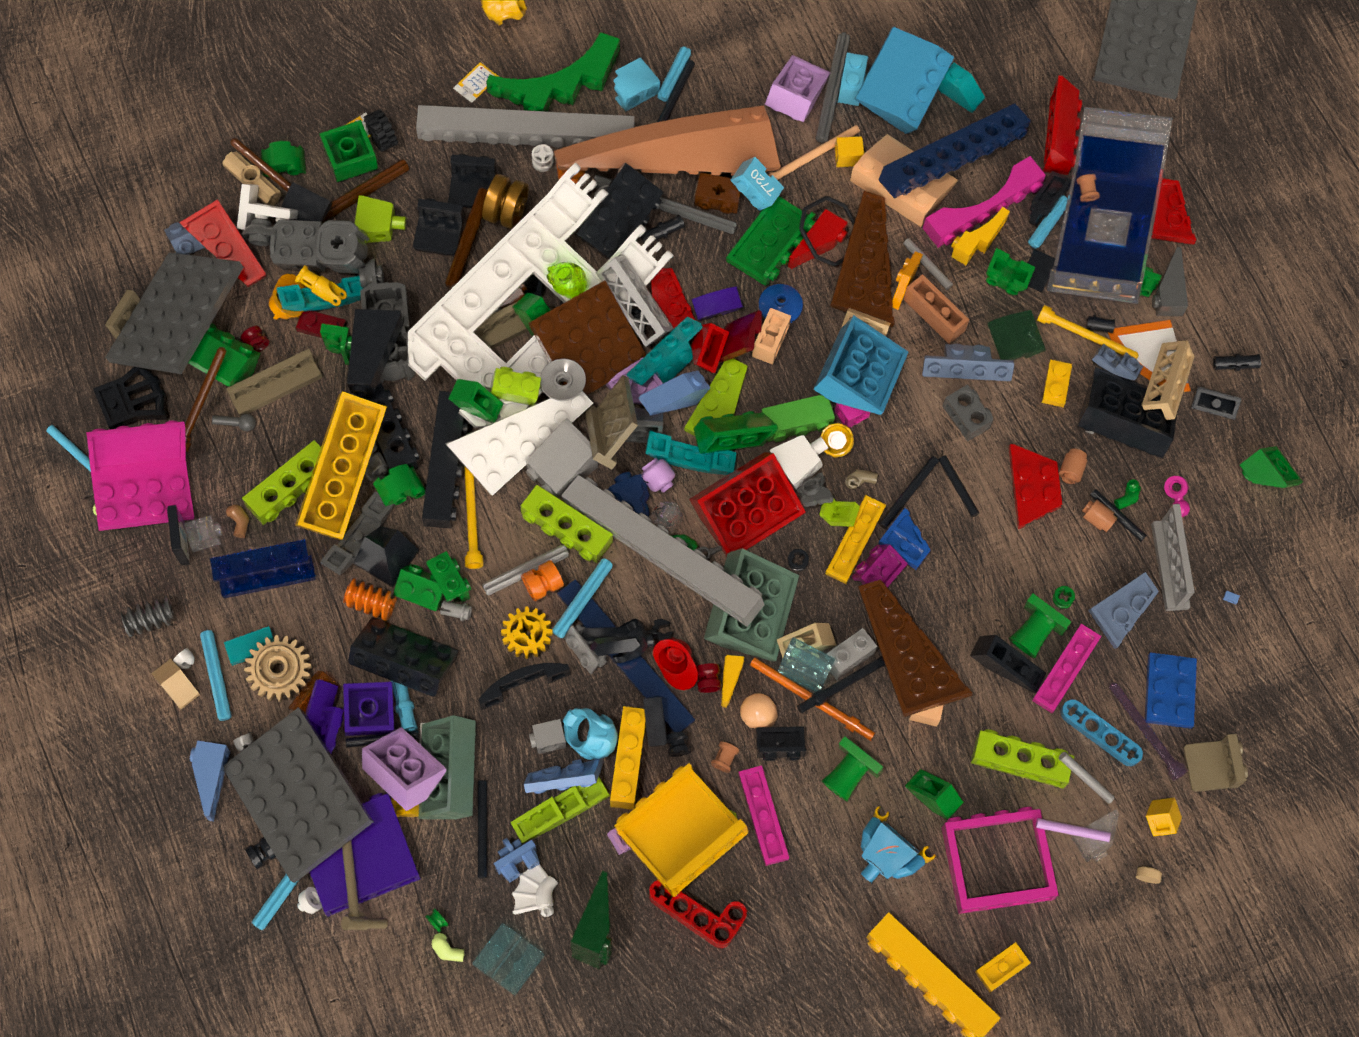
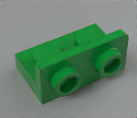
M322 324L320 333L326 349L332 353H342L345 364L349 365L352 342L349 328Z

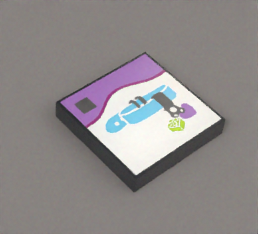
M171 505L167 508L171 548L182 566L189 565L190 559L185 521L177 506Z

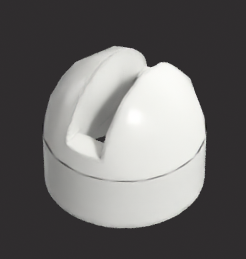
M186 648L173 661L181 669H189L194 664L195 657Z

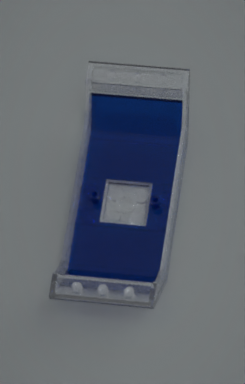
M1091 107L1084 108L1071 186L1055 263L1050 272L1047 291L1134 304L1139 303L1173 118ZM1094 174L1096 175V191L1099 192L1100 197L1093 201L1082 202L1080 200L1082 195L1080 184H1077L1076 179L1083 175Z

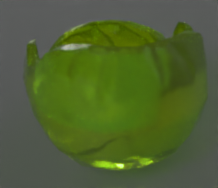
M560 262L547 268L549 272L547 274L548 282L552 284L553 289L558 294L572 299L586 290L587 277L583 268L572 262Z

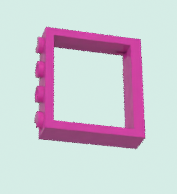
M1024 807L1018 809V812L1009 813V810L995 812L994 816L985 817V814L982 813L972 815L971 819L962 820L961 817L950 818L944 823L941 829L958 914L1051 901L1059 896L1045 829L1036 828L1037 818L1042 819L1040 809L1033 810L1032 807ZM1032 820L1046 887L967 899L954 831Z

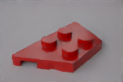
M1010 444L1008 448L1017 527L1022 529L1028 523L1034 520L1037 521L1044 517L1045 514L1061 508L1062 496L1058 463L1015 444Z

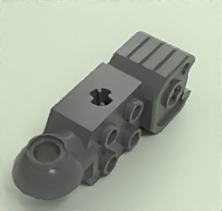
M252 219L251 224L241 234L243 238L248 239L250 244L258 246L270 245V257L273 263L282 270L301 271L306 265L308 270L315 272H325V268H330L334 272L358 273L359 268H364L366 265L362 262L363 259H366L368 253L365 240H370L368 235L352 221L328 220L324 223L318 221L278 220L274 226H271L272 223L270 221Z
M373 258L367 262L364 268H359L360 283L363 288L360 290L362 309L401 310L404 320L403 327L379 384L383 383L384 380L397 381L404 377L409 381L416 372L408 366L407 333L412 327L406 286L398 282L384 283L382 265L377 266L376 259Z

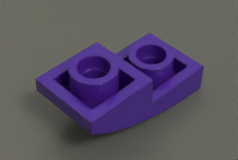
M736 286L692 299L699 321L719 314L726 315L744 308Z

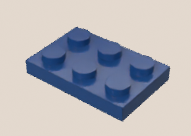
M1151 652L1148 654L1144 723L1189 729L1194 727L1196 658Z

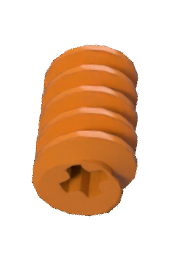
M353 578L346 589L343 603H346L348 608L355 606L356 611L364 609V613L367 615L373 612L375 618L381 615L382 620L387 621L392 615L397 596L391 599V591H388L383 596V588L381 587L375 593L374 585L372 584L366 590L364 581L359 586H356V578Z

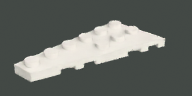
M583 391L576 398L568 401H557L549 398L491 423L484 428L466 434L459 439L450 441L446 445L488 493L494 495L526 465V460L566 418L572 423L593 402Z

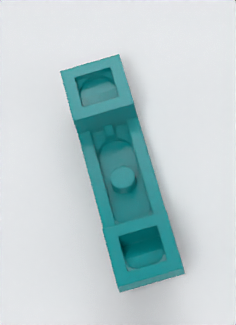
M360 276L342 278L341 282L336 285L346 291L347 297L341 300L339 306H335L311 292L310 288L300 289L299 284L277 287L276 290L282 309L316 311L361 300L360 290L363 288L361 287Z
M652 431L648 433L645 454L658 460L664 459L670 465L704 473L728 475L734 471L736 452L726 450L700 454L698 446L671 440L672 436Z

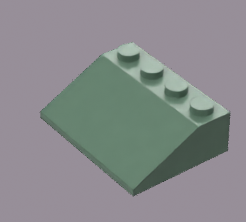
M743 548L729 552L725 561L724 572L730 576L731 574L737 575L742 579V584L748 588L753 586L762 593L764 606L747 627L713 604L704 639L723 648L775 662L780 649L777 639L783 637L799 575Z

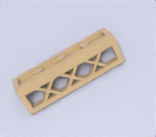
M1188 340L1162 343L1142 403L1144 410L1162 409L1166 420L1175 419L1195 357ZM1168 350H1176L1171 355H1166ZM1169 363L1171 364V367H1169V368L1166 369L1165 371H1162V370H1161L1163 367H1165V366L1168 365ZM1163 379L1167 380L1161 386H1156V384L1162 381ZM1159 394L1161 395L1160 401H1151Z

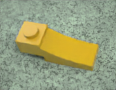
M1002 207L982 227L972 232L965 230L961 237L957 236L951 246L954 249L951 257L967 265L976 250L985 254L1006 223L1010 211Z

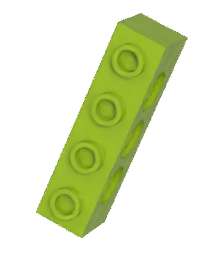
M315 440L242 497L245 506L262 525L274 521L278 517L279 512L285 507H291L300 495L306 493L321 449ZM313 467L311 472H303L305 468ZM290 481L296 482L292 487H285L286 483ZM270 496H278L273 502L267 501Z
M538 485L534 487L521 504V514L527 522L531 524L536 523L541 526V530L545 534L556 536L565 547L576 549L579 551V555L587 561L592 560L598 563L613 543L612 533ZM545 510H549L552 512V514L548 517L541 515V513ZM565 522L572 525L568 529H562L560 527V525ZM582 535H588L590 537V539L585 542L579 540L578 538Z
M989 729L980 730L976 737L971 759L972 764L1063 789L1069 783L1071 770L1059 760L1061 753L1066 752L1068 754L1066 750L1047 749L1041 743H1025L1019 737H1003L998 735V732ZM999 746L1003 748L1005 755L1000 756L996 754L994 747ZM1017 753H1024L1028 757V762L1020 761ZM1041 759L1048 760L1051 763V768L1043 767Z

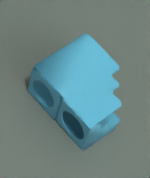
M638 58L615 71L618 75L613 80L615 83L614 90L618 94L615 99L625 111L657 95L660 90V80L642 58Z

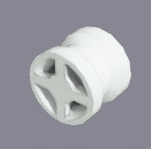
M537 145L532 150V164L537 171L546 172L553 167V151L547 145Z

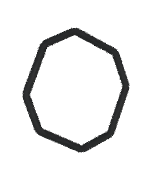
M824 196L802 209L799 230L815 259L831 266H837L843 262V258L833 262L819 256L803 229L806 211L826 200L843 207L852 225L854 224L855 219L845 203L829 196Z

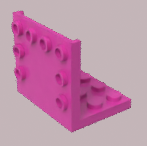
M172 420L165 424L154 425L146 423L139 427L120 426L112 430L95 429L91 432H86L99 531L168 523L167 508L171 505L177 506L184 520L194 519L186 466V430L184 422Z

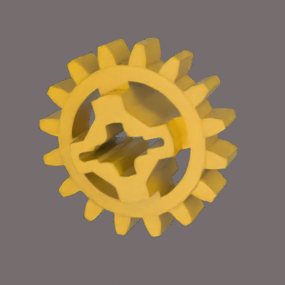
M525 607V612H521L517 608L515 616L509 613L508 618L510 621H503V626L506 629L501 630V636L505 637L502 639L503 644H509L507 647L508 651L516 650V657L524 653L526 659H528L529 653H533L535 657H538L537 651L539 649L545 652L546 647L544 644H551V639L547 636L553 635L552 629H548L551 626L550 620L545 621L546 614L543 613L539 616L537 608L533 612H529L528 607ZM518 622L517 628L512 630L513 626ZM523 626L525 627V629H526L528 632L531 633V634H530L531 640L529 639V637H528L525 633H523V631H524ZM543 632L541 639L536 643L537 636H540Z

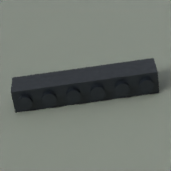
M439 391L422 521L426 527L451 529L452 521L457 520L458 508L454 507L455 499L459 500L460 486H457L458 478L463 476V465L460 464V460L447 447L446 443L468 434L469 423L458 413L460 408L448 399L451 394L449 391Z

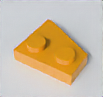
M915 251L911 259L906 258L903 268L900 269L896 278L899 284L893 298V308L899 310L906 288L911 284L923 254Z

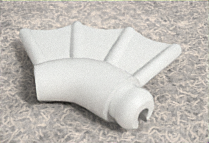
M539 864L533 869L520 873V883L515 891L512 892L515 899L513 914L537 909L541 910V915L544 917L551 916L554 913L552 892L558 882L551 876H548Z

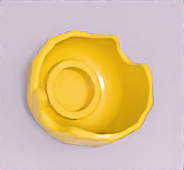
M841 423L829 424L823 429L820 436L828 446V449L824 452L834 458L845 456L854 445V436L850 428Z

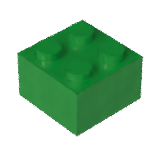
M361 120L319 133L323 149L337 182L378 169L376 155Z

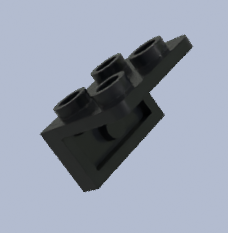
M466 154L451 155L452 177L448 202H455L462 205V207L472 208L478 190L480 188L488 190L496 176L495 158L488 156L474 157Z
M431 198L418 199L419 219L413 241L414 250L454 256L458 248L464 221L462 205L455 202H439Z

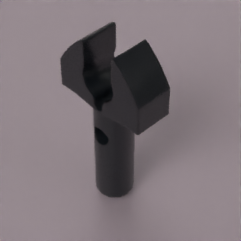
M664 619L653 620L654 626L646 631V633L651 632L652 637L658 641L670 639L673 635V631L665 634L659 632L661 628L670 626V622Z

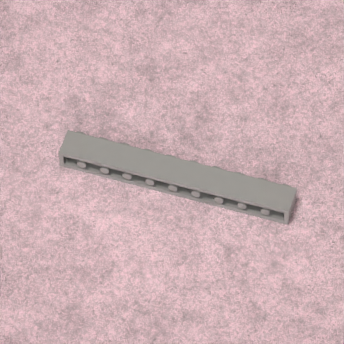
M418 105L416 130L418 139L425 141L444 140L446 142L526 144L535 147L543 144L560 148L634 128V116Z
M578 475L561 495L567 505L612 533L614 538L748 627L763 608L762 593L753 586L748 588L742 584V579L737 575L731 574L730 576L724 572L725 569L715 561L709 562L705 559L706 556L697 549L691 550L687 547L688 545L684 540L679 537L673 538L663 526L652 524L650 518L645 514L635 513L627 502L622 501L620 503L609 490L604 489L602 491L599 489L596 482L591 478L587 477L584 479Z

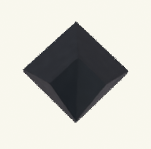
M380 526L364 537L354 565L394 588L401 569L411 564L419 553V549L398 530Z

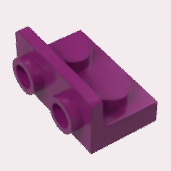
M890 544L876 545L869 552L870 556L867 560L861 562L855 568L856 572L851 578L854 581H860L863 585L881 579L886 587H888L908 563Z

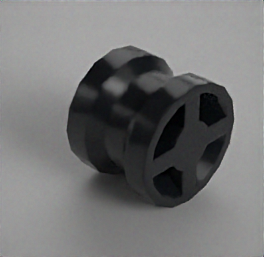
M675 732L666 736L667 743L669 744V757L684 756L692 752L691 746L688 745V732Z

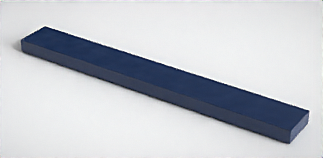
M575 579L559 591L557 596L568 608L582 586ZM592 598L577 617L583 627H616ZM618 653L608 654L611 660L615 663L612 656L617 655ZM641 656L631 661L615 663L644 699L656 695L662 697L664 722L673 733L684 731L695 722L693 716Z

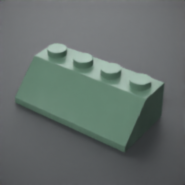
M453 715L422 724L421 746L446 768V773L427 800L419 804L418 819H460L473 816L475 720Z

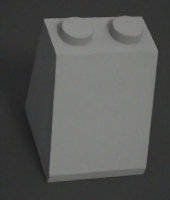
M566 418L526 460V473L534 482L537 480L542 485L541 488L560 499L562 498L561 495L578 475L585 479L598 468V462L592 458L590 441Z

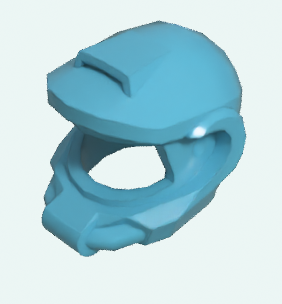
M588 708L569 709L562 721L564 723V736L567 743L581 757L587 760L601 759L609 756L615 750L618 741V734L613 721L607 715L602 714L599 717ZM587 718L589 722L587 739L580 742L577 733L578 727Z

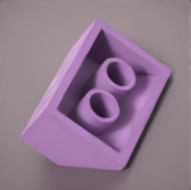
M402 727L362 748V769L406 811L427 800L446 773V768Z

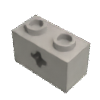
M862 628L825 654L823 663L838 681L872 657L878 646Z

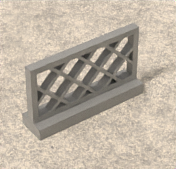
M1173 504L1161 521H1153L1151 524L1165 611L1188 610L1190 608L1189 599L1195 593L1180 504Z

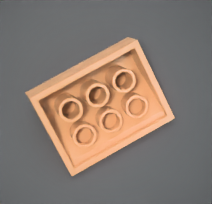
M887 134L865 152L852 169L850 181L867 192L885 197L886 205L922 227L925 218L935 211L958 180L946 173L942 178L929 181L924 187H917L909 194L901 195L894 199L879 182L883 166L914 151Z

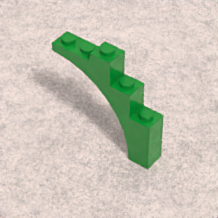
M600 32L594 44L580 59L556 73L539 78L511 79L489 74L486 80L487 93L496 98L501 97L510 100L514 104H522L524 111L548 112L553 99L562 104L574 105L582 85L591 90L603 91L620 52V39Z

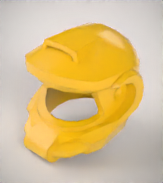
M481 0L482 8L488 19L493 20L498 25H502V21L509 18L520 20L527 10L524 0Z

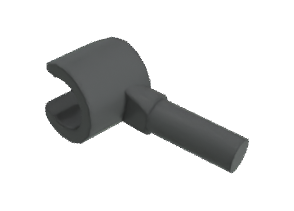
M719 545L711 549L700 547L698 550L708 553L705 559L710 561L711 556L722 551V548Z

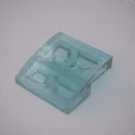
M793 637L784 654L778 672L816 692L819 689L822 690L835 659Z
M502 923L472 964L515 996L545 955L542 951L524 940L518 933Z

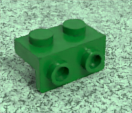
M447 551L426 562L446 601L449 602L459 597L461 603L470 599L469 591L471 587L465 577L461 578L458 572L461 569L456 559H451Z
M414 564L401 569L393 595L433 611L439 610L443 593L432 573L424 572L422 567Z

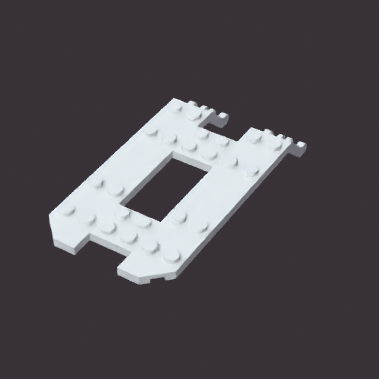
M574 163L551 191L408 331V366L424 381L442 366L455 380L463 379L479 382L490 392L492 375L496 368L509 367L513 369V372H532L536 374V377H540L544 367L550 363L535 335L505 363L474 332L532 274L563 303L601 282L596 274L597 271L565 242L609 194L606 190L601 189L592 200L587 194L596 187L597 182L592 180L583 190L581 189L591 177L588 173H585L578 183L575 184L571 178L581 170L577 163ZM640 225L603 266L613 258L625 255L641 281L647 286L674 255L670 251H666L659 261L653 258L652 255L661 249L662 243L658 242L647 252L646 249L656 238L653 235L649 236L641 246L636 240L646 232V228ZM611 267L604 274L609 281L615 282L616 273ZM620 287L619 296L622 300L628 301L629 292L626 288ZM541 385L539 387L538 396L543 392ZM499 399L504 404L496 421L527 409L530 405ZM461 409L458 412L474 428H484L491 424Z

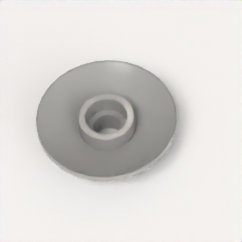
M557 359L550 362L544 367L540 375V385L543 392L551 399L557 401H568L576 398L583 391L586 384L583 368L575 361L569 359ZM565 381L567 384L560 385V382Z

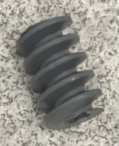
M164 596L163 604L158 599H155L153 607L146 601L145 609L136 604V612H133L130 607H127L126 615L121 612L122 622L129 637L134 636V629L138 634H143L144 627L149 632L153 630V623L160 629L162 628V621L167 626L171 625L172 618L175 621L173 609L167 596Z

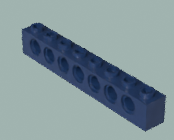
M1014 103L883 166L879 182L894 199L901 195L905 196L913 189L924 187L929 181L940 179L946 173L952 170L956 171L968 162L973 163L979 157L989 155L995 149L1005 147L1015 139H1022L1028 132L1027 129L1031 120Z

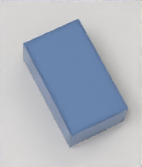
M1226 591L1223 600L1236 605L1240 596Z

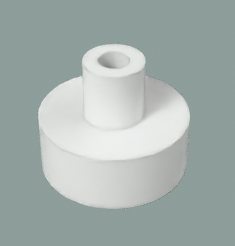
M308 887L299 894L297 906L300 911L314 914L322 908L316 888Z

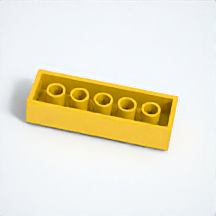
M343 391L338 395L295 526L337 540H343L387 408L386 406Z

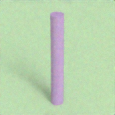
M1037 818L1036 828L1100 841H1110V832Z

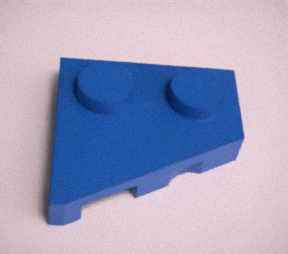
M904 508L878 544H890L909 566L917 570L930 553V548L926 541L922 539L917 525L915 526L911 520L908 509Z

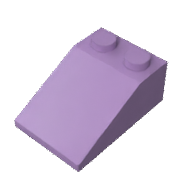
M792 55L773 82L765 105L771 107L774 111L790 116L794 120L804 122L829 78L830 72Z

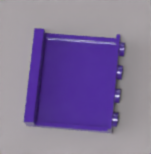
M383 793L373 795L369 798L370 801L362 803L374 822L351 839L358 904L420 880L388 794L383 795ZM341 847L310 871L322 908L327 917L349 908Z

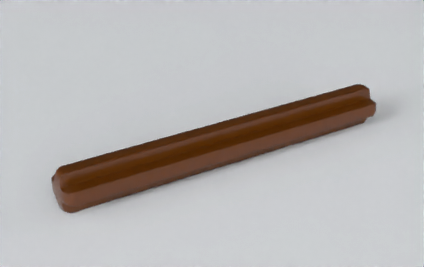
M401 159L332 201L333 204L323 222L356 203L359 195L366 197L409 170L407 162Z
M480 188L477 192L445 281L448 288L452 289L461 278L483 216L487 189Z

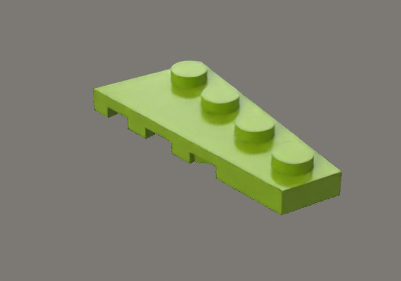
M734 358L724 361L710 384V389L703 396L684 427V431L695 436L693 428L701 418L707 416L721 418L726 414H735L747 372V365Z

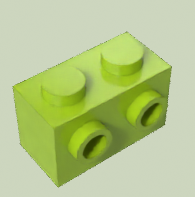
M509 367L496 368L492 375L490 392L498 399L532 406L538 398L541 377H536V374L532 372H513V369Z

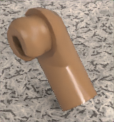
M236 504L229 506L226 510V515L231 519L233 518L236 522L233 535L238 538H245L249 517L241 506Z

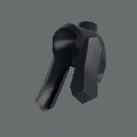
M636 618L624 623L620 627H585L581 633L585 640L588 642L593 641L590 649L597 656L618 653L612 656L615 663L634 660L643 655L647 648L654 646L651 632L646 633L643 622Z

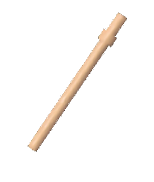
M857 125L851 127L780 168V170L771 171L767 175L769 177L773 175L777 180L834 148L837 137H853L860 133L859 127Z

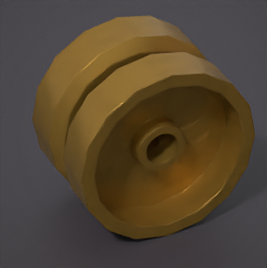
M497 174L492 180L485 198L482 213L483 219L492 223L500 220L502 226L513 229L520 222L528 198L529 185L519 180L511 184L509 177Z

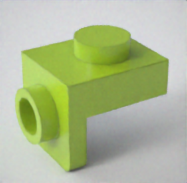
M834 499L833 502L824 503L821 506L820 516L831 526L853 527L860 506L856 502H841Z

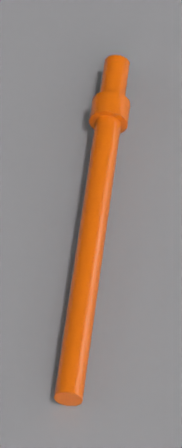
M755 657L751 661L750 666L804 700L811 697V692ZM827 702L819 707L815 706L846 725L845 728L852 733L855 731L870 741L873 739L875 732L862 725L860 720L854 716L849 717Z

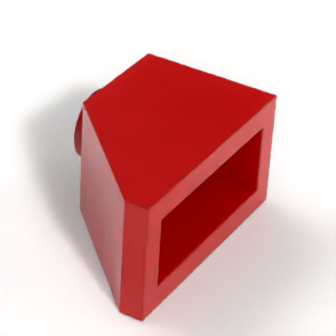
M712 323L702 325L703 328L695 335L691 347L694 365L715 373L729 332Z

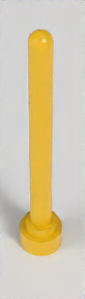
M1047 305L1043 306L1039 314L1038 322L1043 324L1054 323L1101 346L1105 344L1121 355L1127 352L1131 357L1138 358L1136 351L1055 315L1052 308Z
M464 467L469 551L464 557L465 567L468 569H479L484 566L483 555L478 551L474 476Z

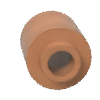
M1070 449L1069 453H1066L1059 471V476L1065 483L1075 484L1081 481L1087 464V454L1082 450Z
M1090 500L1082 510L1085 513L1083 518L1100 531L1102 529L1107 532L1117 520V517L1113 515L1114 512L1099 500L1095 502Z

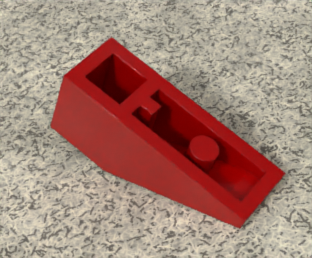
M827 209L824 210L807 233L818 255L834 249L837 243H842L848 234L846 231L848 222ZM804 238L790 255L788 267L791 269L814 258Z

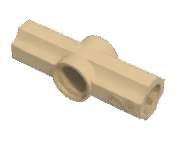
M237 151L230 152L225 156V160L222 162L223 166L242 184L259 185L258 199L264 204L272 206L279 201V198L282 196L281 192L260 173L258 167L251 165Z

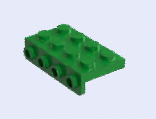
M778 196L772 206L763 209L728 254L726 262L764 286H767L770 280L774 281L780 273V267L783 264H788L793 250L803 240L799 230L802 210ZM811 212L809 215L806 213L803 228L806 233L815 224L816 214L814 212Z

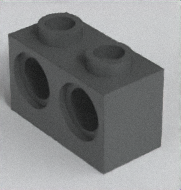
M969 385L945 397L942 407L967 442L990 429L993 423V415L988 408L982 405L978 393L972 390ZM958 401H965L968 405L963 406ZM972 418H976V419H978L981 423H979V424L974 423L971 419H972Z

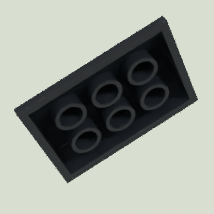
M1095 367L1082 405L1078 426L1087 431L1103 435L1108 439L1124 443L1129 447L1145 451L1150 455L1163 458L1174 439L1177 414L1175 419L1166 420L1162 409L1144 410L1142 403L1148 388L1147 386ZM1159 394L1151 401H1160L1161 395Z

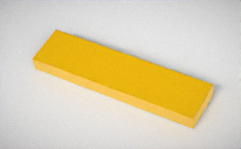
M865 495L854 526L848 528L826 570V575L844 584L847 583L886 504Z

